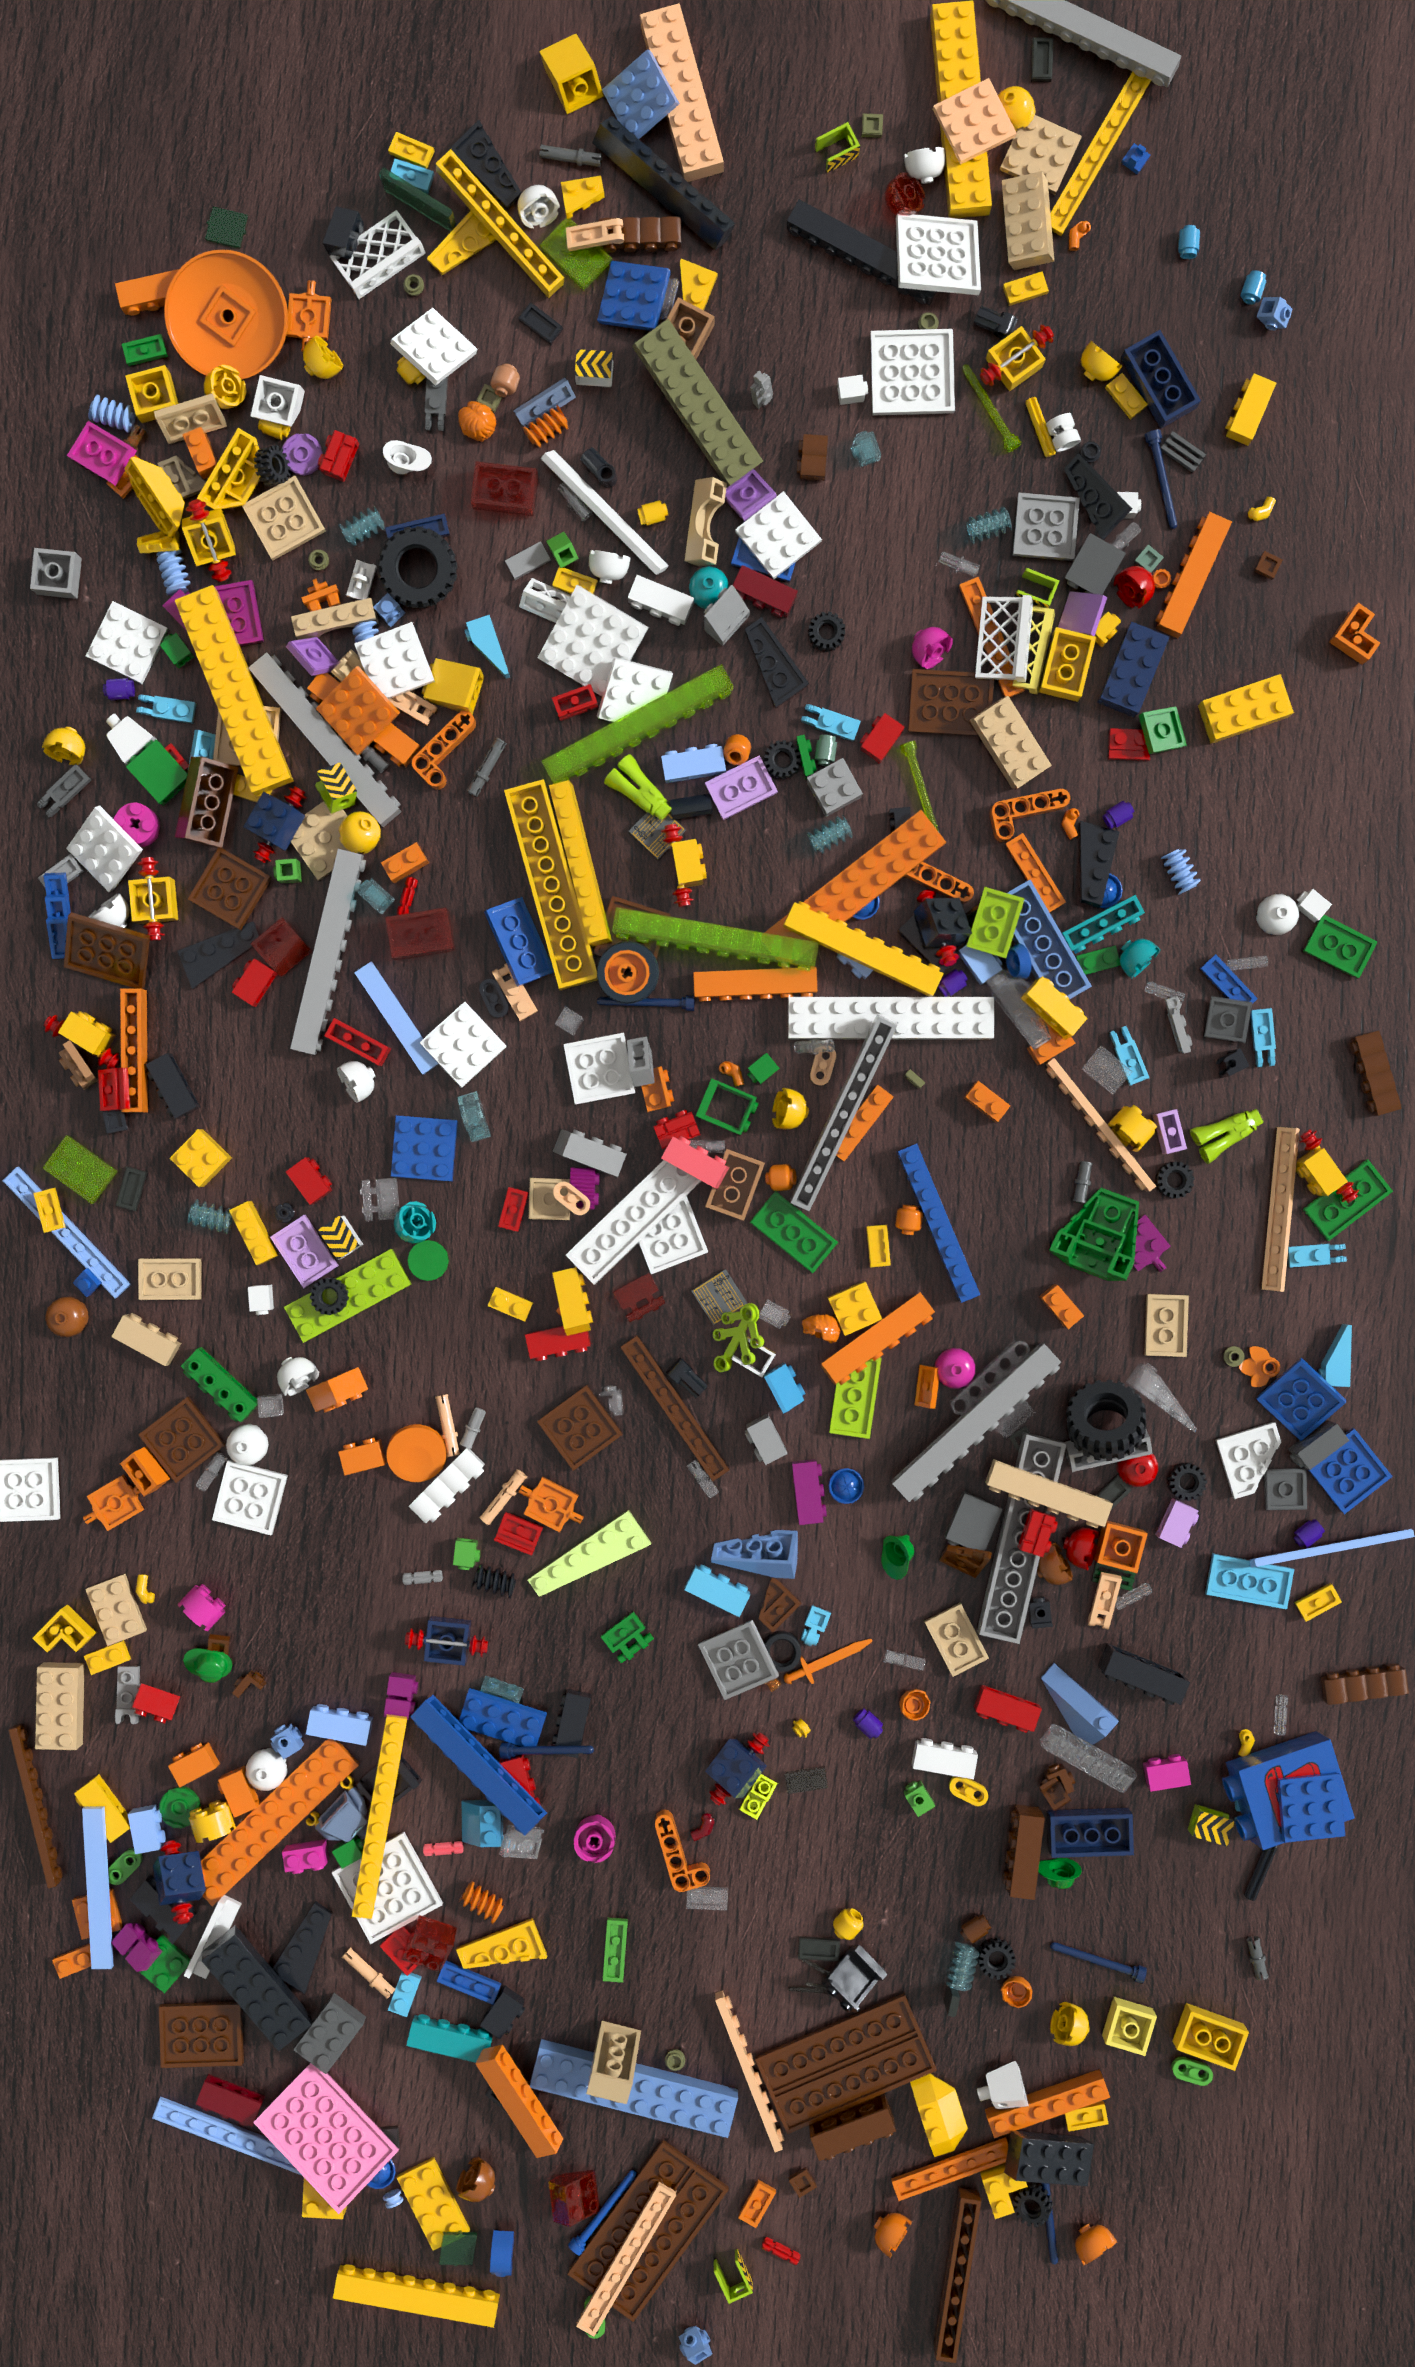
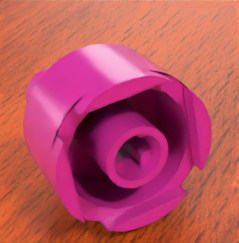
M136 802L124 805L118 810L113 819L140 847L149 846L158 838L160 820L155 812ZM136 822H139V823H138V825H139V828H138V829L135 828V826H136L135 823H136Z
M201 1584L200 1586L195 1585L182 1598L178 1606L181 1607L183 1605L185 1607L183 1612L196 1625L201 1627L203 1624L206 1626L204 1630L209 1631L225 1614L224 1607L226 1605L219 1598L214 1600L209 1595L211 1591L204 1584Z
M601 1815L586 1817L578 1824L574 1836V1849L581 1859L597 1863L606 1860L611 1855L616 1838L612 1823ZM591 1837H598V1841H596L595 1839L591 1840Z

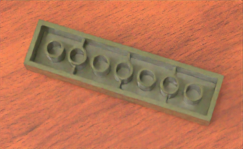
M669 319L634 343L632 348L723 482L727 483V487L763 462Z

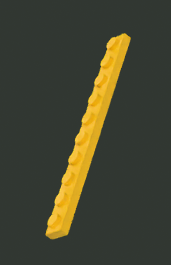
M1132 71L1050 213L1051 227L1054 233L1062 236L1152 80L1146 77H1139Z
M386 1715L352 1917L372 1919L407 1723V1717Z

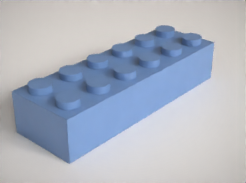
M1028 880L1009 891L1008 894L1025 898L1013 941L1015 944H1023L1027 948L1031 958V972L1037 980L1042 976L1049 979L1054 984V987L1059 992L1067 995L1069 999L1092 987L1032 881Z

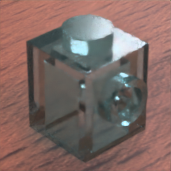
M863 431L858 433L853 439V445L851 446L853 457L858 458L861 467L879 461L881 452L874 432L868 433Z

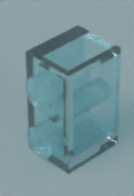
M373 878L370 881L368 879L365 880L359 887L360 891L358 894L380 914H383L395 901Z

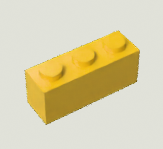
M1253 374L1250 380H1245L1241 389L1244 394L1242 398L1238 397L1233 408L1236 410L1234 417L1230 416L1225 428L1228 429L1226 437L1247 446L1250 444L1276 382L1257 374Z
M1043 976L1035 980L1021 996V999L1065 1040L1072 1037L1087 1020L1082 1009L1074 1006L1069 1001L1067 995L1059 992L1054 987L1052 981Z
M247 1201L229 1210L256 1265H261L279 1256L252 1201Z
M576 1267L554 1272L553 1278L566 1335L590 1331L589 1323H593L591 1311L586 1309V1304H589L587 1292L582 1290V1286L585 1285L583 1274H579Z
M99 1774L74 1793L75 1799L81 1807L105 1806L106 1840L108 1839L110 1843L130 1829L127 1811Z

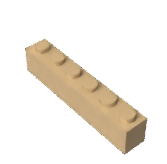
M994 1459L985 1481L990 1486L989 1490L1001 1493V1490L1009 1493V1497L1020 1500L1021 1497L1028 1499V1504L1040 1507V1504L1048 1507V1511L1059 1514L1060 1511L1067 1513V1518L1078 1521L1079 1518L1086 1520V1524L1094 1528H1098L1099 1525L1105 1527L1113 1503L1106 1499Z

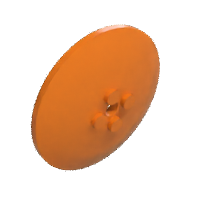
M232 250L204 252L186 262L175 274L169 285L164 307L168 335L179 355L198 372L207 376L212 369L220 365H228L240 373L238 376L242 380L262 372L280 353L288 331L287 303L275 277L256 259ZM228 309L234 314L231 322H226L223 317L224 312Z

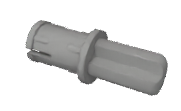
M474 1409L469 1423L465 1425L466 1430L460 1445L472 1449L476 1435L481 1431L479 1428L486 1414L483 1409Z

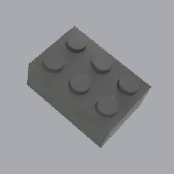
M333 1993L312 2021V2025L299 2038L293 2050L327 2074L361 2029L366 2016Z

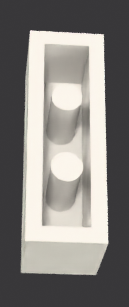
M637 575L628 596V603H631L630 606L637 610H642L643 608L650 611L649 613L657 618H661V616L666 617L670 623L679 626L680 623L686 624L694 604V598Z
M921 1738V1741H915L912 1767L913 1769L974 1779L978 1754L971 1746L962 1745L960 1748L954 1747L949 1742L937 1744L933 1743L931 1739Z

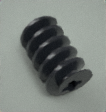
M480 1564L476 1570L472 1587L477 1583V1590L484 1586L486 1593L492 1588L493 1595H496L500 1590L501 1597H504L508 1592V1598L511 1599L516 1580L514 1573L507 1577V1573L504 1570L499 1575L498 1568L491 1573V1566H488L484 1571L483 1564Z

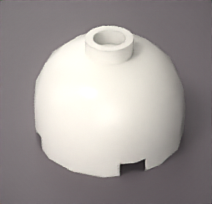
M936 147V152L929 148L910 151L908 155L904 154L906 171L912 178L921 180V184L932 183L933 178L939 176L944 170L946 161L944 148Z
M534 185L521 193L518 199V212L525 226L534 228L533 225L540 224V228L552 223L558 216L557 210L558 207L560 208L556 196L549 188L543 185Z
M590 550V571L594 576L600 578V582L612 584V580H620L626 575L630 564V557L624 555L619 557L616 553Z
M119 893L104 902L97 911L95 910L91 913L89 918L125 928L127 926L125 921L130 914L129 905Z
M1274 894L1265 898L1259 904L1256 919L1260 928L1266 933L1282 935L1291 931L1297 924L1299 909L1296 902L1289 896Z
M350 1061L337 1068L341 1082L345 1083L348 1088L346 1089L347 1093L356 1103L364 1100L371 1094L374 1089L373 1078L375 1073L370 1066L366 1067L361 1062Z
M287 1358L282 1362V1367L278 1371V1385L285 1396L287 1393L289 1396L295 1395L308 1388L309 1385L307 1383L311 1379L315 1381L319 1376V1371L306 1358Z
M245 1424L237 1427L230 1433L226 1448L228 1455L236 1463L252 1465L265 1456L269 1444L266 1434L258 1426Z
M272 1748L256 1751L249 1758L246 1765L248 1782L260 1791H269L277 1788L287 1775L286 1759L283 1760L279 1752L276 1753Z

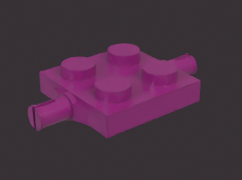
M1144 1214L1138 1219L1133 1266L1139 1272L1146 1265L1153 1263L1158 1271L1162 1272L1161 1267L1165 1269L1166 1266L1159 1258L1171 1246Z

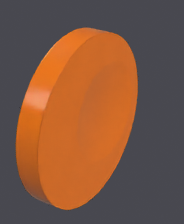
M413 1424L399 1429L391 1437L387 1446V1462L394 1474L406 1481H427L442 1470L446 1461V1445L444 1440L436 1430L426 1425Z

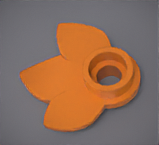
M1252 1346L1249 1348L1251 1358L1244 1360L1239 1365V1369L1243 1374L1251 1376L1252 1387H1262L1267 1384L1269 1378L1275 1377L1279 1373L1280 1364L1278 1360L1270 1357L1266 1349ZM1271 1363L1273 1366L1272 1370L1267 1371L1266 1365Z

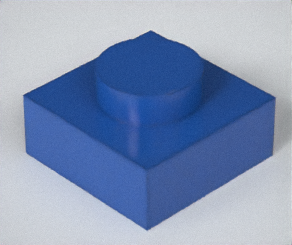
M89 1268L83 1270L73 1282L86 1297L90 1296L102 1283Z

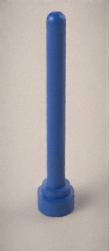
M631 2170L582 2234L573 2237L569 2242L568 2246L575 2254L580 2256L583 2253L587 2239L635 2179L637 2174L634 2170Z

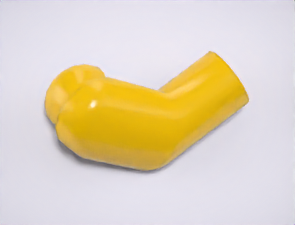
M1266 497L1263 506L1249 509L1248 517L1254 521L1268 518L1276 500L1272 497Z
M138 1575L136 1593L139 1599L144 1604L153 1603L155 1594L152 1592L148 1593L146 1589L148 1576Z
M1245 1729L1239 1733L1242 1745L1238 1754L1242 1757L1250 1754L1255 1742L1251 1731Z

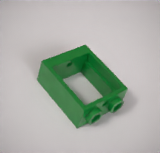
M711 1078L696 1117L741 1136L742 1132H747L751 1123L747 1121L750 1113H755L759 1103L755 1102L757 1097ZM717 1087L750 1101L739 1128L705 1115Z

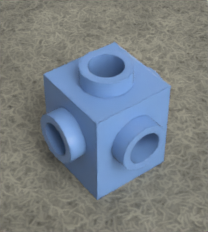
M1263 297L1257 318L1269 330L1286 328L1291 317L1292 308L1281 297Z
M292 1723L287 1727L283 1724L275 1729V1734L271 1738L272 1748L276 1753L279 1752L283 1760L299 1751L304 1745L301 1740V1732L297 1727L294 1728Z
M692 2326L679 2336L681 2342L679 2345L680 2350L687 2357V2360L696 2365L712 2355L708 2344L710 2338L705 2330Z

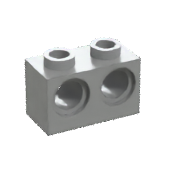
M647 1037L627 1040L629 1071L634 1087L655 1083L652 1051Z

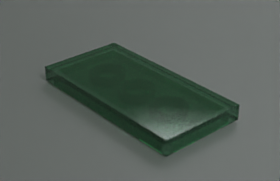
M381 169L379 176L386 192L450 232L457 226L453 210L388 169Z

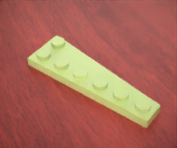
M627 1510L528 1578V1581L540 1597L649 1546L651 1542L633 1515Z

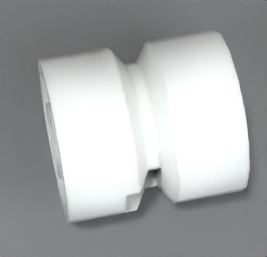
M1071 413L1059 415L1046 423L1049 434L1054 436L1052 442L1056 452L1068 450L1081 442L1078 431L1073 429L1075 423Z

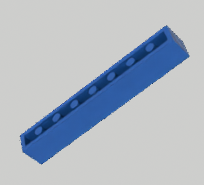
M913 1144L897 1151L896 1153L920 1210L923 1212V1217L959 1302L963 1303L979 1296L980 1293L918 1145Z
M434 1695L425 1700L411 1715L415 1725L428 1735L431 1742L439 1746L443 1754L457 1765L460 1772L465 1773L471 1780V1783L485 1794L486 1799L493 1803L500 1810V1813L514 1824L518 1832L525 1836L547 1814L537 1801Z

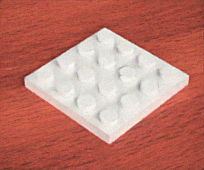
M897 213L896 238L899 288L971 295L980 294L981 281L977 221Z
M953 329L871 331L872 415L943 414L955 412Z
M576 585L538 659L584 686L591 684L593 691L603 696L613 658L631 661L649 627L581 586Z
M405 1832L396 1835L385 1843L372 1919L356 1917L370 1944L443 1904ZM361 1859L343 1869L339 1866L332 1871L351 1909H353Z

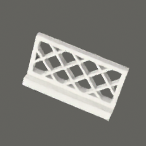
M396 210L359 236L357 240L358 245L366 244L365 253L353 252L348 265L340 264L337 261L340 258L338 256L331 255L330 258L350 285L354 294L360 299L423 256L425 250L421 241L414 235ZM395 219L400 222L398 230L389 229V224ZM377 232L383 233L382 241L372 240L373 235ZM387 234L397 235L396 243L386 242ZM401 235L410 236L412 239L407 244H400ZM371 245L380 246L379 255L369 254ZM384 247L394 248V252L391 255H383ZM354 257L363 258L362 266L352 265ZM368 259L377 260V264L372 268L366 267ZM351 270L361 271L358 278L353 281L350 279Z
M1023 595V597H983L976 679L1026 682L1033 610L1031 595ZM987 603H996L1000 608L990 615L987 611ZM1011 603H1019L1018 611L1011 616L1005 608ZM1004 611L1009 619L1000 626L994 618ZM992 620L998 628L991 635H988L985 631V626ZM1013 621L1017 626V630L1009 636L1003 628ZM1002 631L1007 639L998 646L992 638ZM991 641L996 649L987 656L983 651V646ZM1011 641L1015 646V651L1007 656L1002 648ZM1000 651L1005 659L996 666L990 658ZM989 661L994 669L989 673H981V666ZM1009 661L1013 666V673L1003 674L1000 668Z

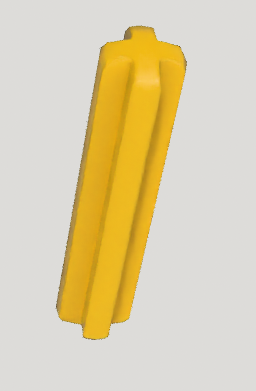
M1029 398L1026 400V406L1045 457L1053 456L1056 450L1037 398Z

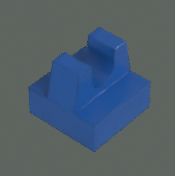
M1134 143L1122 159L1121 164L1138 175L1150 158V154L1146 152L1144 146L1141 144L1138 146Z

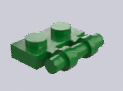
M634 1611L601 1635L602 1640L612 1653L619 1648L623 1652L617 1656L620 1663L627 1659H632L636 1652L648 1647V1643L654 1639L650 1632L644 1637L640 1634L646 1627ZM635 1638L637 1642L628 1648L626 1643Z

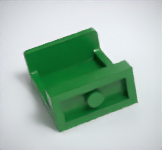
M155 740L154 742H148L143 748L144 751L139 755H134L128 761L129 764L126 768L154 799L164 806L185 787L188 773L158 740Z

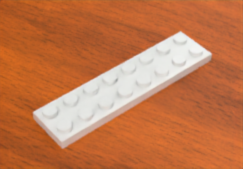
M663 1160L578 1242L566 1256L595 1285L674 1209L701 1180Z

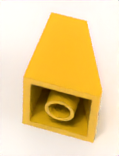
M577 34L571 35L539 51L544 68L567 114L604 97L595 64Z
M435 658V662L429 666L435 682L423 686V698L430 703L458 712L468 711L473 715L484 680L481 669Z

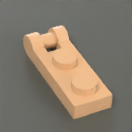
M616 218L567 227L568 250L574 251L612 243H623L624 234L621 231L623 220ZM613 229V234H608V230Z
M410 691L388 699L397 709L426 726L431 721L429 718L432 713L435 714L437 710L436 706ZM420 706L425 708L422 715L417 712Z
M506 963L503 968L495 969L492 973L517 1017L522 1021L538 1012L525 987L523 985L516 986ZM510 974L512 979L505 982L502 977Z
M1101 1572L1092 1609L1088 1617L1089 1626L1099 1625L1103 1629H1109L1122 1581L1121 1576ZM1098 1614L1104 1615L1103 1618L1097 1616Z

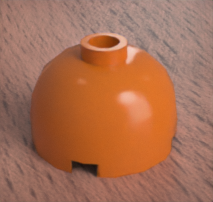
M890 2213L884 2219L880 2216L874 2225V2228L877 2229L874 2236L875 2243L889 2258L892 2256L891 2249L896 2251L907 2233L906 2224L909 2226L912 2224L910 2219L900 2213Z
M1086 2224L1078 2230L1080 2235L1076 2239L1075 2249L1079 2259L1085 2265L1102 2255L1107 2248L1110 2249L1117 2241L1106 2227L1097 2224L1090 2227L1089 2224Z

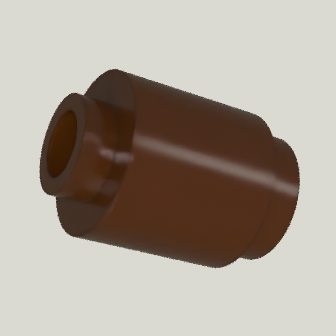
M981 1914L980 1916L976 1915L961 1925L963 1930L960 1933L966 1942L970 1941L973 1944L988 1934V1930L992 1927L985 1916Z

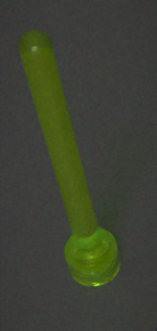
M967 364L963 365V373L1004 437V447L1008 453L1014 451L1022 444L1021 440L1014 433L1011 434L970 366Z
M916 741L900 745L901 752L905 754V757H908L924 813L939 832L915 754L917 753L916 749H918Z

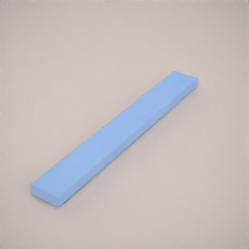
M16 1167L3 1182L40 1220L33 1193L42 1190L20 1167ZM62 1212L66 1228L51 1232L86 1269L89 1268L102 1282L101 1285L114 1298H117L131 1283Z
M1409 1529L1250 1559L1251 1561L1249 1562L1251 1568L1415 1536L1413 1530Z
M88 1806L82 1809L91 1969H112L114 1963L113 1945L111 1943L112 1928L105 1806Z
M160 2097L152 2117L153 2119L302 2175L266 2136Z

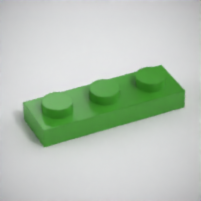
M607 1919L603 1981L623 1982L628 1919Z

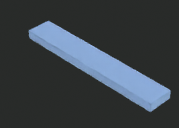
M371 961L356 971V976L420 1072L425 1074L437 1066V1061L420 1044L423 1037L373 962Z

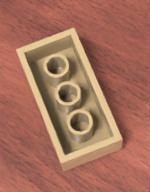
M1040 171L1002 180L1009 264L1014 270L1054 262L1048 180L1044 173Z
M1009 696L1002 697L969 720L1012 789L1021 787L1052 766Z
M44 1662L37 1667L35 1749L77 1750L83 1744L85 1663Z
M605 2021L601 2022L586 2094L627 2104L633 2084L641 2030Z

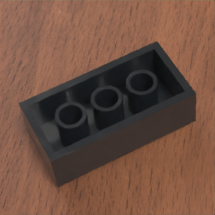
M1109 1643L1106 1644L1098 1664L1107 1679L1117 1682V1679L1121 1680L1125 1686L1134 1690L1138 1687L1143 1690L1144 1694L1153 1698L1157 1695L1163 1698L1162 1701L1170 1705H1174V1703L1182 1704L1190 1681L1182 1673Z
M1011 2130L1004 2173L1015 2181L1088 2186L1094 2144L1082 2136Z

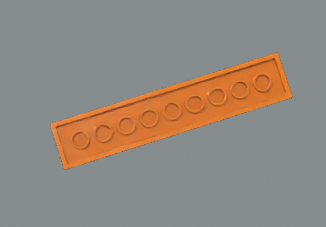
M920 810L803 903L808 904L810 910L816 913L820 910L828 914V918L833 921L838 919L846 922L945 845L946 841L923 811ZM788 914L759 936L782 968L790 966L817 944L782 927Z
M326 1739L256 1809L248 1814L235 1829L201 1860L206 1887L203 1897L211 1906L218 1902L221 1897L340 1784V1781H343L359 1766L360 1763L338 1740Z

